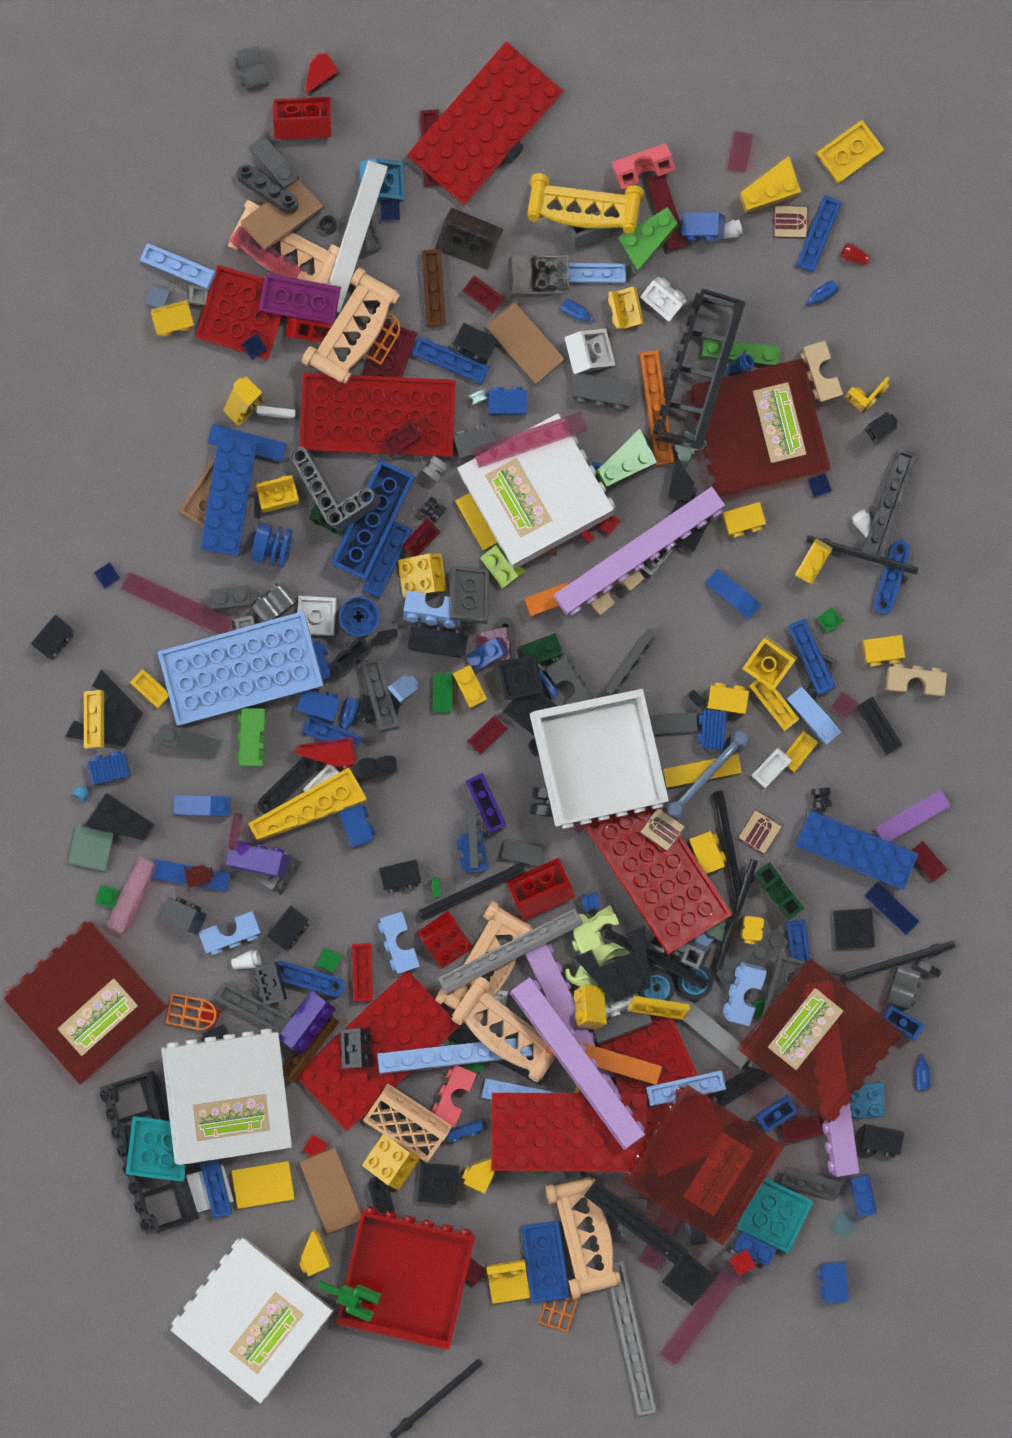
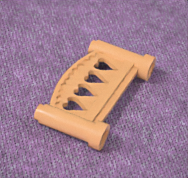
M247 200L244 205L245 210L228 241V247L236 251L242 248L256 262L277 275L328 284L340 248L331 244L327 251L291 232L280 240L281 256L275 258L273 254H268L263 248L258 249L256 245H251L249 240L252 236L240 225L241 220L260 208L259 205ZM297 249L298 265L293 267L290 265V262L285 263L283 257ZM314 258V275H308L307 271L302 272L300 266Z
M360 267L356 270L350 282L356 289L318 349L309 346L301 360V363L306 366L311 365L337 381L346 384L352 375L349 370L361 360L377 339L387 317L390 304L396 305L401 297L398 291L366 274L367 271ZM363 301H379L380 306L376 308L375 314H369ZM353 317H369L371 321L366 324L365 330H360ZM360 333L361 337L356 340L357 343L354 346L349 345L343 334ZM349 348L351 353L346 355V361L341 362L334 349Z
M492 900L483 915L489 922L465 964L486 954V952L500 947L495 935L510 934L514 940L533 930V928L528 923L498 907L499 904ZM517 958L494 969V974L490 976L489 981L491 984V988L487 992L489 995L494 997L511 974ZM471 982L448 994L441 988L434 1001L440 1004L444 1003L456 1010L468 992L466 985H471ZM485 1012L476 1013L474 1019L481 1021Z
M479 977L471 981L472 986L452 1014V1020L459 1025L466 1023L474 1035L491 1051L512 1064L528 1069L530 1073L528 1076L533 1081L538 1082L541 1080L556 1056L545 1052L547 1044L535 1028L487 993L491 988V984L486 979ZM487 1009V1025L482 1026L480 1021L474 1019V1015ZM503 1021V1035L499 1038L496 1036V1033L490 1032L489 1027L492 1024ZM518 1032V1048L513 1049L511 1044L505 1043V1037ZM533 1044L532 1060H528L526 1056L521 1055L520 1049L522 1047Z
M587 1177L555 1186L553 1184L545 1185L549 1205L557 1203L576 1278L568 1280L573 1299L580 1298L582 1294L614 1287L621 1283L619 1273H614L612 1237L604 1211L589 1199H587V1206L590 1208L588 1214L572 1210L581 1198H586L584 1194L595 1181L594 1177ZM587 1216L593 1220L592 1225L595 1229L592 1233L576 1228ZM592 1235L597 1237L596 1243L599 1245L597 1252L581 1247ZM596 1254L602 1257L601 1262L604 1264V1268L601 1271L586 1266Z

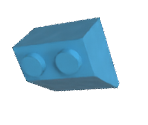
M378 158L370 159V161L388 166L376 202L405 200L403 162ZM368 160L360 162L361 182Z

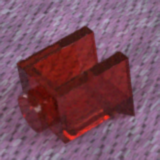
M199 865L191 867L190 870L184 866L188 888L212 883V879L215 878L212 867Z

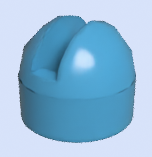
M79 786L72 794L84 803L89 796V791L86 787Z

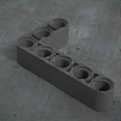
M297 447L292 451V461L326 522L335 529H345L379 506V495L369 488H363L342 503H339L314 456L303 447ZM305 454V458L300 461L301 456ZM314 469L313 474L309 476V472ZM322 485V489L317 492L318 487ZM372 495L371 500L366 502L367 497ZM331 500L330 506L326 508L327 502ZM356 505V509L350 513L351 508ZM340 516L339 521L337 523H334L335 518Z

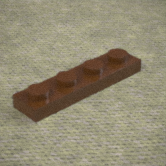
M441 249L422 250L427 327L446 326Z
M333 1015L327 1020L302 1055L293 1051L283 1064V1076L288 1081L294 1083L339 1024V1021Z

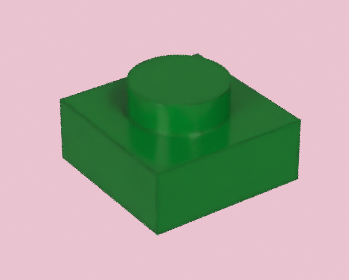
M833 607L816 618L826 633H829L843 623Z
M100 885L96 904L115 909L120 890Z

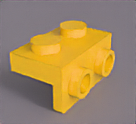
M636 287L608 292V303L613 312L612 322L616 329L625 330L644 324Z
M292 475L263 481L255 485L263 513L300 504Z

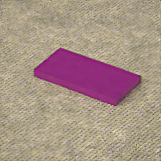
M265 273L259 311L333 325L336 319L341 286Z

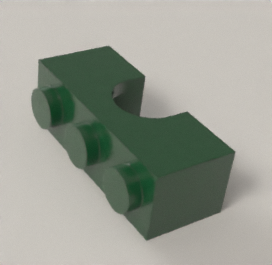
M770 862L754 872V876L787 920H790L805 909L783 882L782 877Z

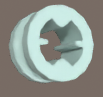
M485 390L478 391L469 396L470 399H473V405L488 400V397L484 395Z

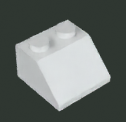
M606 329L580 331L565 337L574 374L589 373L615 366Z

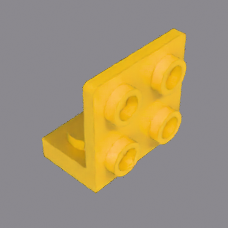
M887 376L868 399L865 397L866 393L859 387H852L844 398L860 412L864 409L868 411L877 400L875 396L877 394L881 396L889 387L887 382L890 378Z
M425 554L398 560L404 598L407 591L420 593H441L447 591L442 554Z
M383 1134L362 1166L388 1186L399 1191L420 1158Z
M525 1259L486 1265L492 1303L530 1298Z

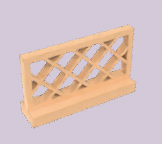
M390 1084L386 1085L363 1119L365 1123L427 1163L452 1128L451 1124ZM383 1101L388 1104L390 1109H382L380 1102ZM400 1112L406 1119L398 1120L396 1113ZM392 1113L393 1120L386 1121L384 1114ZM379 1114L381 1121L376 1122L370 1116ZM412 1123L420 1125L422 1130H414ZM400 1124H408L410 1131H402ZM387 1125H395L397 1132L388 1130ZM424 1134L426 1141L418 1142L416 1135ZM429 1134L435 1135L439 1140L430 1141ZM411 1135L413 1142L408 1143L404 1140L403 1136ZM420 1146H428L429 1154L423 1153L420 1150Z

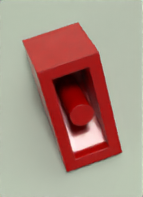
M326 52L316 54L312 58V62H310L305 88L308 96L340 75L338 68Z

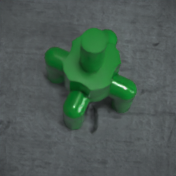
M320 1280L317 1288L338 1296L336 1302L347 1306V1313L368 1322L372 1319L374 1312L361 1307L362 1300L366 1299L378 1304L382 1295L361 1285H356L354 1289L343 1284L342 1289Z

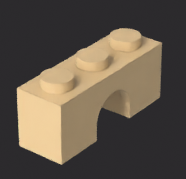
M826 341L803 347V353H800L803 364H807L809 370L806 371L808 381L813 383L814 389H812L814 399L818 400L819 404L842 397L843 393L838 378L827 379L819 372L820 365L831 359Z
M633 570L628 573L629 577L621 583L617 581L612 586L622 585L628 592H631L645 578L639 571L635 572ZM608 591L605 594L601 592L596 595L597 599L590 604L596 613L601 616L614 606L615 602L610 597Z
M893 664V667H888L885 690L906 692L909 680L916 678L924 685L923 695L943 697L945 696L947 673L942 672L943 669L931 668V671L923 670L922 666H912V669L904 668L903 664Z

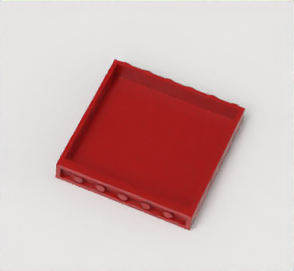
M368 1206L363 1208L345 1285L354 1289L356 1285H361L382 1295L378 1304L363 1299L360 1304L361 1307L374 1312L370 1322L347 1313V1306L340 1304L336 1324L449 1350L476 1234L472 1233V1230L461 1228V1230L453 1229L454 1227L448 1224H442V1226L435 1225V1222L431 1220L417 1221L415 1217L409 1215L400 1217L392 1211L383 1213L374 1207Z

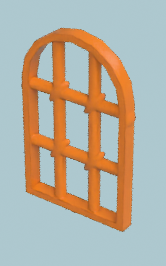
M387 313V316H392L394 321L389 330L382 327L381 330L385 331L386 335L380 344L376 341L374 342L377 345L373 357L367 354L364 355L382 365L400 333V323L390 313ZM396 322L398 323L397 335L392 332ZM390 334L395 338L390 347L386 348L384 342ZM382 348L387 352L381 362H379L375 358Z
M171 993L165 1024L194 1030H206L214 1025L217 1019V1011L210 1001L203 998L199 999ZM173 997H184L185 1003L173 1002ZM188 998L201 1001L200 1007L187 1004ZM204 1002L209 1003L213 1010L205 1009L203 1007ZM172 1005L182 1007V1015L170 1013ZM186 1008L197 1010L199 1012L198 1018L187 1016L185 1014ZM202 1011L214 1013L213 1021L202 1019ZM169 1017H180L181 1023L169 1022ZM184 1019L195 1020L197 1022L196 1027L183 1025ZM200 1022L210 1023L205 1028H199Z
M566 1298L561 1311L555 1309L557 1300H554L551 1308L546 1307L547 1301H545L538 1323L568 1332L578 1298ZM570 1300L575 1301L571 1314L565 1313L568 1301ZM544 1309L551 1311L547 1323L541 1322ZM555 1313L561 1314L558 1326L550 1324ZM565 1316L570 1317L567 1329L560 1328Z

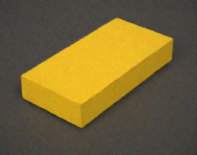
M144 669L130 682L158 709L169 698L168 691Z
M802 731L785 753L792 760L787 767L795 772L819 742L805 731Z

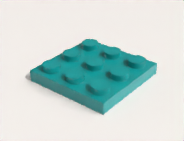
M133 1116L126 1175L183 1182L186 1164H175L170 1120Z
M761 1175L736 1228L789 1253L814 1201Z

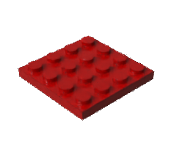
M217 265V273L211 284L195 338L269 360L282 315L259 311L264 278Z

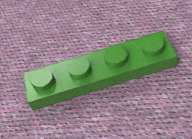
M704 338L702 357L718 359L722 342ZM734 341L728 360L734 361L741 354H749L753 358L754 364L777 367L780 347Z

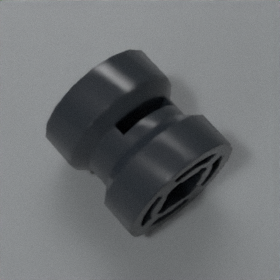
M430 497L420 511L424 515H429L430 520L436 523L447 508L439 505L434 497Z
M830 787L811 789L812 796L814 797L813 808L832 807V801L829 799L831 794Z

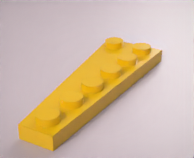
M347 768L248 824L257 841H261L365 803L368 800L350 768Z

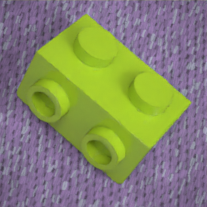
M499 544L480 557L502 589L526 572L523 565L513 570Z

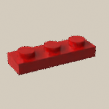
M372 943L352 944L354 1002L373 1001Z

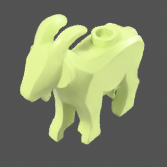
M611 905L597 912L591 919H588L584 914H579L583 924L573 929L572 934L575 940L572 941L575 952L579 951L581 954L592 949L600 966L611 958L629 954L627 949L613 942L604 944L599 931L606 924L619 925ZM581 965L574 977L570 974L568 968L565 970V976L570 983L579 987L584 984L598 987V983Z

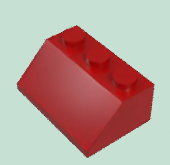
M331 97L273 99L275 140L323 139L332 137Z
M559 858L506 882L524 921L576 897Z

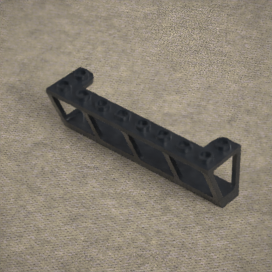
M703 288L700 293H696L691 307L694 308L693 316H688L686 323L689 329L687 333H683L680 343L684 346L682 352L678 351L675 362H678L677 369H672L669 380H673L671 387H667L664 398H667L666 405H661L658 415L662 416V418L657 420L653 434H656L655 440L701 450L746 301ZM704 294L709 295V296H713V297H716V298H719V299H722V300L707 298V297H704ZM702 302L732 308L725 336L693 330ZM691 336L722 342L714 372L682 366ZM680 372L711 378L703 408L671 402ZM669 408L700 414L693 440L663 431Z
M154 1071L100 1087V1098L106 1105L107 1110H105V1114L111 1122V1133L118 1144L117 1153L122 1158L124 1164L122 1166L123 1172L128 1177L130 1183L128 1184L129 1192L135 1199L134 1208L139 1213L141 1219L139 1222L141 1230L145 1232V1235L156 1234L199 1219L186 1173L183 1182L170 1180L168 1185L143 1193L138 1177L126 1175L129 1147L121 1123L131 1121L133 1116L143 1117L147 1115L154 1119L169 1120ZM138 1080L140 1081L148 1109L120 1119L115 1103L119 1102L116 1087ZM173 1189L181 1218L158 1225L154 1214H149L144 1197Z

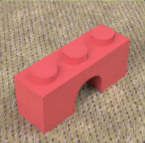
M666 143L612 162L615 177L621 189L638 184V176L643 172L653 171L657 176H661L675 171L673 158Z
M455 1065L454 1068L450 1066L446 1076L449 1078L447 1086L443 1084L439 1093L442 1098L440 1103H435L432 1113L451 1124L452 1127H455L462 1108L453 1104L451 1094L456 1089L470 1091L477 1073L459 1065Z

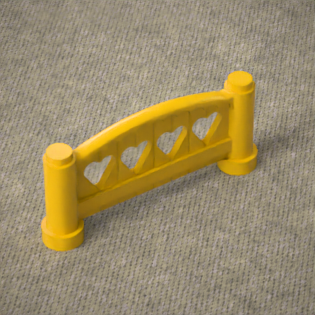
M536 173L531 176L530 187L532 189L527 212L530 221L537 222L541 217L561 224L581 228L604 229L622 227L623 231L627 234H632L636 230L640 202L644 198V190L636 185L628 186L625 190V195L550 186V179L547 175ZM557 199L563 209L560 211L556 209L550 210L547 206ZM577 202L582 212H568L566 209L572 203ZM595 204L601 214L598 216L594 214L588 215L585 211ZM611 207H615L619 217H606L604 214Z

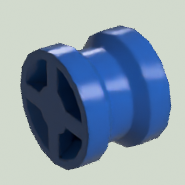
M593 892L592 895L582 894L585 913L590 910H600L597 892Z

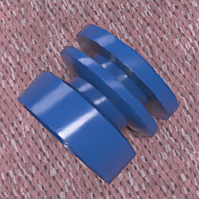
M260 522L254 539L251 561L264 564L267 556L271 557V566H275L278 558V567L284 568L292 548V529L287 528L285 535L282 536L283 527H279L277 533L273 534L272 525Z
M357 596L350 598L342 605L339 610L338 619L344 632L350 636L363 637L375 630L379 623L380 615L378 607L372 600L367 597ZM357 612H360V615H364V619H361L360 622L353 618Z

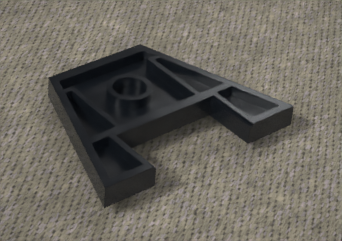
M101 669L92 686L103 690L104 693L109 695L104 703V744L126 747L143 712ZM74 720L65 737L84 740V725Z
M644 926L626 934L634 952L602 966L599 965L592 949L574 957L615 1003L651 987Z

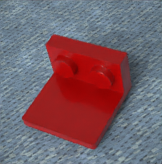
M449 911L417 931L440 968L446 967L473 948Z

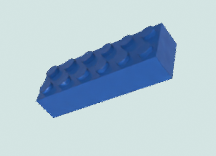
M219 435L201 550L239 556L257 449L256 441Z
M379 461L367 488L379 495L380 504L377 508L348 526L331 562L332 566L367 582L414 483V475L385 461ZM372 495L367 497L366 502L371 500Z
M812 809L808 812L796 842V846L903 890L918 857V853Z

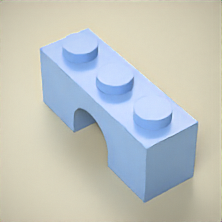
M407 591L403 620L412 623L422 622L431 626L442 625L447 628H460L461 621L449 620L450 597L445 596L441 607L431 608L425 602L426 593Z
M254 911L234 918L237 930L232 936L223 935L218 925L201 930L199 935L206 953L211 952L212 955L222 952V947L229 945L230 948L241 945L240 941L246 938L248 942L259 938L258 934L262 932Z
M403 912L380 918L381 922L378 923L380 933H385L387 941H384L387 953L391 952L393 958L390 960L392 970H397V973L420 967L415 949L402 950L396 943L398 934L408 930Z
M742 961L740 966H737L734 985L732 984L729 989L730 998L723 1008V1014L728 1021L750 1026L755 1007L751 1003L744 1001V994L751 988L762 989L767 973L763 967Z

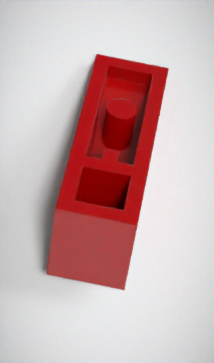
M289 317L286 336L323 342L333 325ZM343 333L345 338L348 340L349 333Z
M354 737L300 744L295 748V754L335 767L350 768L358 760Z

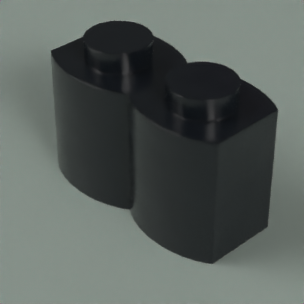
M363 637L358 638L351 643L348 650L340 652L333 662L343 674L347 673L356 666L358 661L368 657L372 648Z
M386 755L378 759L363 758L357 761L358 773L361 777L368 778L377 774L392 775L398 772L397 760L394 756Z

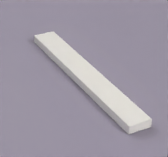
M368 160L328 283L341 286L337 308L339 313L388 168L386 165Z

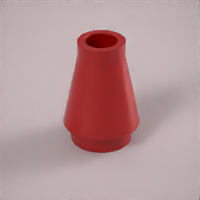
M846 243L841 252V257L844 258V261L864 266L868 264L870 255L853 243Z

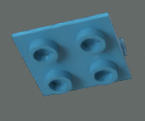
M884 1082L847 1084L852 1119L885 1117Z

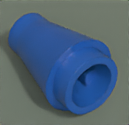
M749 354L739 355L730 365L726 366L725 371L727 375L732 377L751 371L754 367L753 358Z

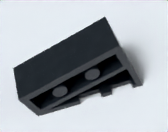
M109 793L104 795L85 824L86 826L143 841L148 839L156 824Z

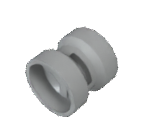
M433 456L430 459V464L425 466L422 472L435 482H438L441 478V473L445 472L448 466Z

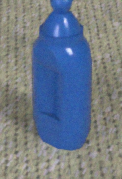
M833 280L824 283L812 292V295L805 304L809 306V304L824 302L838 292L837 285Z
M565 299L560 308L562 312L576 320L591 321L592 323L595 321L585 307L570 299Z
M539 669L544 689L551 698H554L559 694L556 686L549 678V675L544 670Z
M347 697L344 702L340 717L343 734L346 733V730L355 721L359 700Z
M920 1054V1059L915 1067V1085L917 1090H929L930 1068L923 1058L924 1054Z

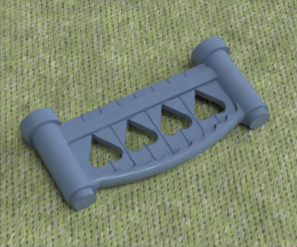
M735 731L730 735V745L678 801H670L665 805L664 810L667 815L674 820L679 819L683 815V807L736 750H742L748 745L749 736L746 732Z

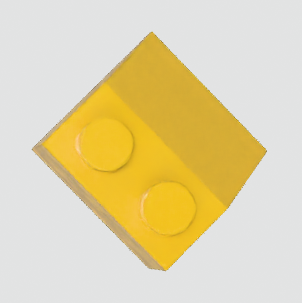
M765 636L742 669L774 691L797 660V657L768 636Z
M491 1157L474 1162L471 1167H466L462 1178L465 1179V1185L485 1194L495 1171H491Z
M317 1227L312 1230L302 1254L301 1262H299L303 1273L307 1272L308 1276L327 1269L332 1264Z

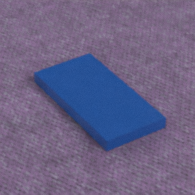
M559 1220L521 1226L531 1302L537 1303L570 1298Z

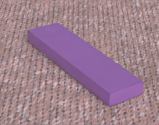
M939 790L874 829L879 837L892 841L951 805L942 790Z

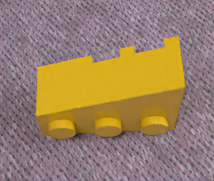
M789 156L740 193L739 197L745 214L800 196L801 189Z
M240 377L233 384L234 388L223 409L238 426L257 410V405L261 406L266 401L263 393L247 377L243 379Z

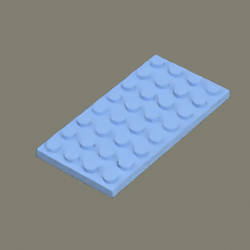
M305 611L158 651L177 726L324 686Z

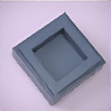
M151 285L145 304L155 308L165 306L170 292Z

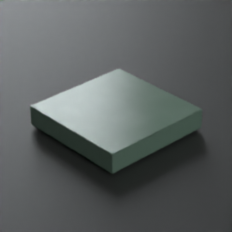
M76 826L68 863L106 871L114 833Z

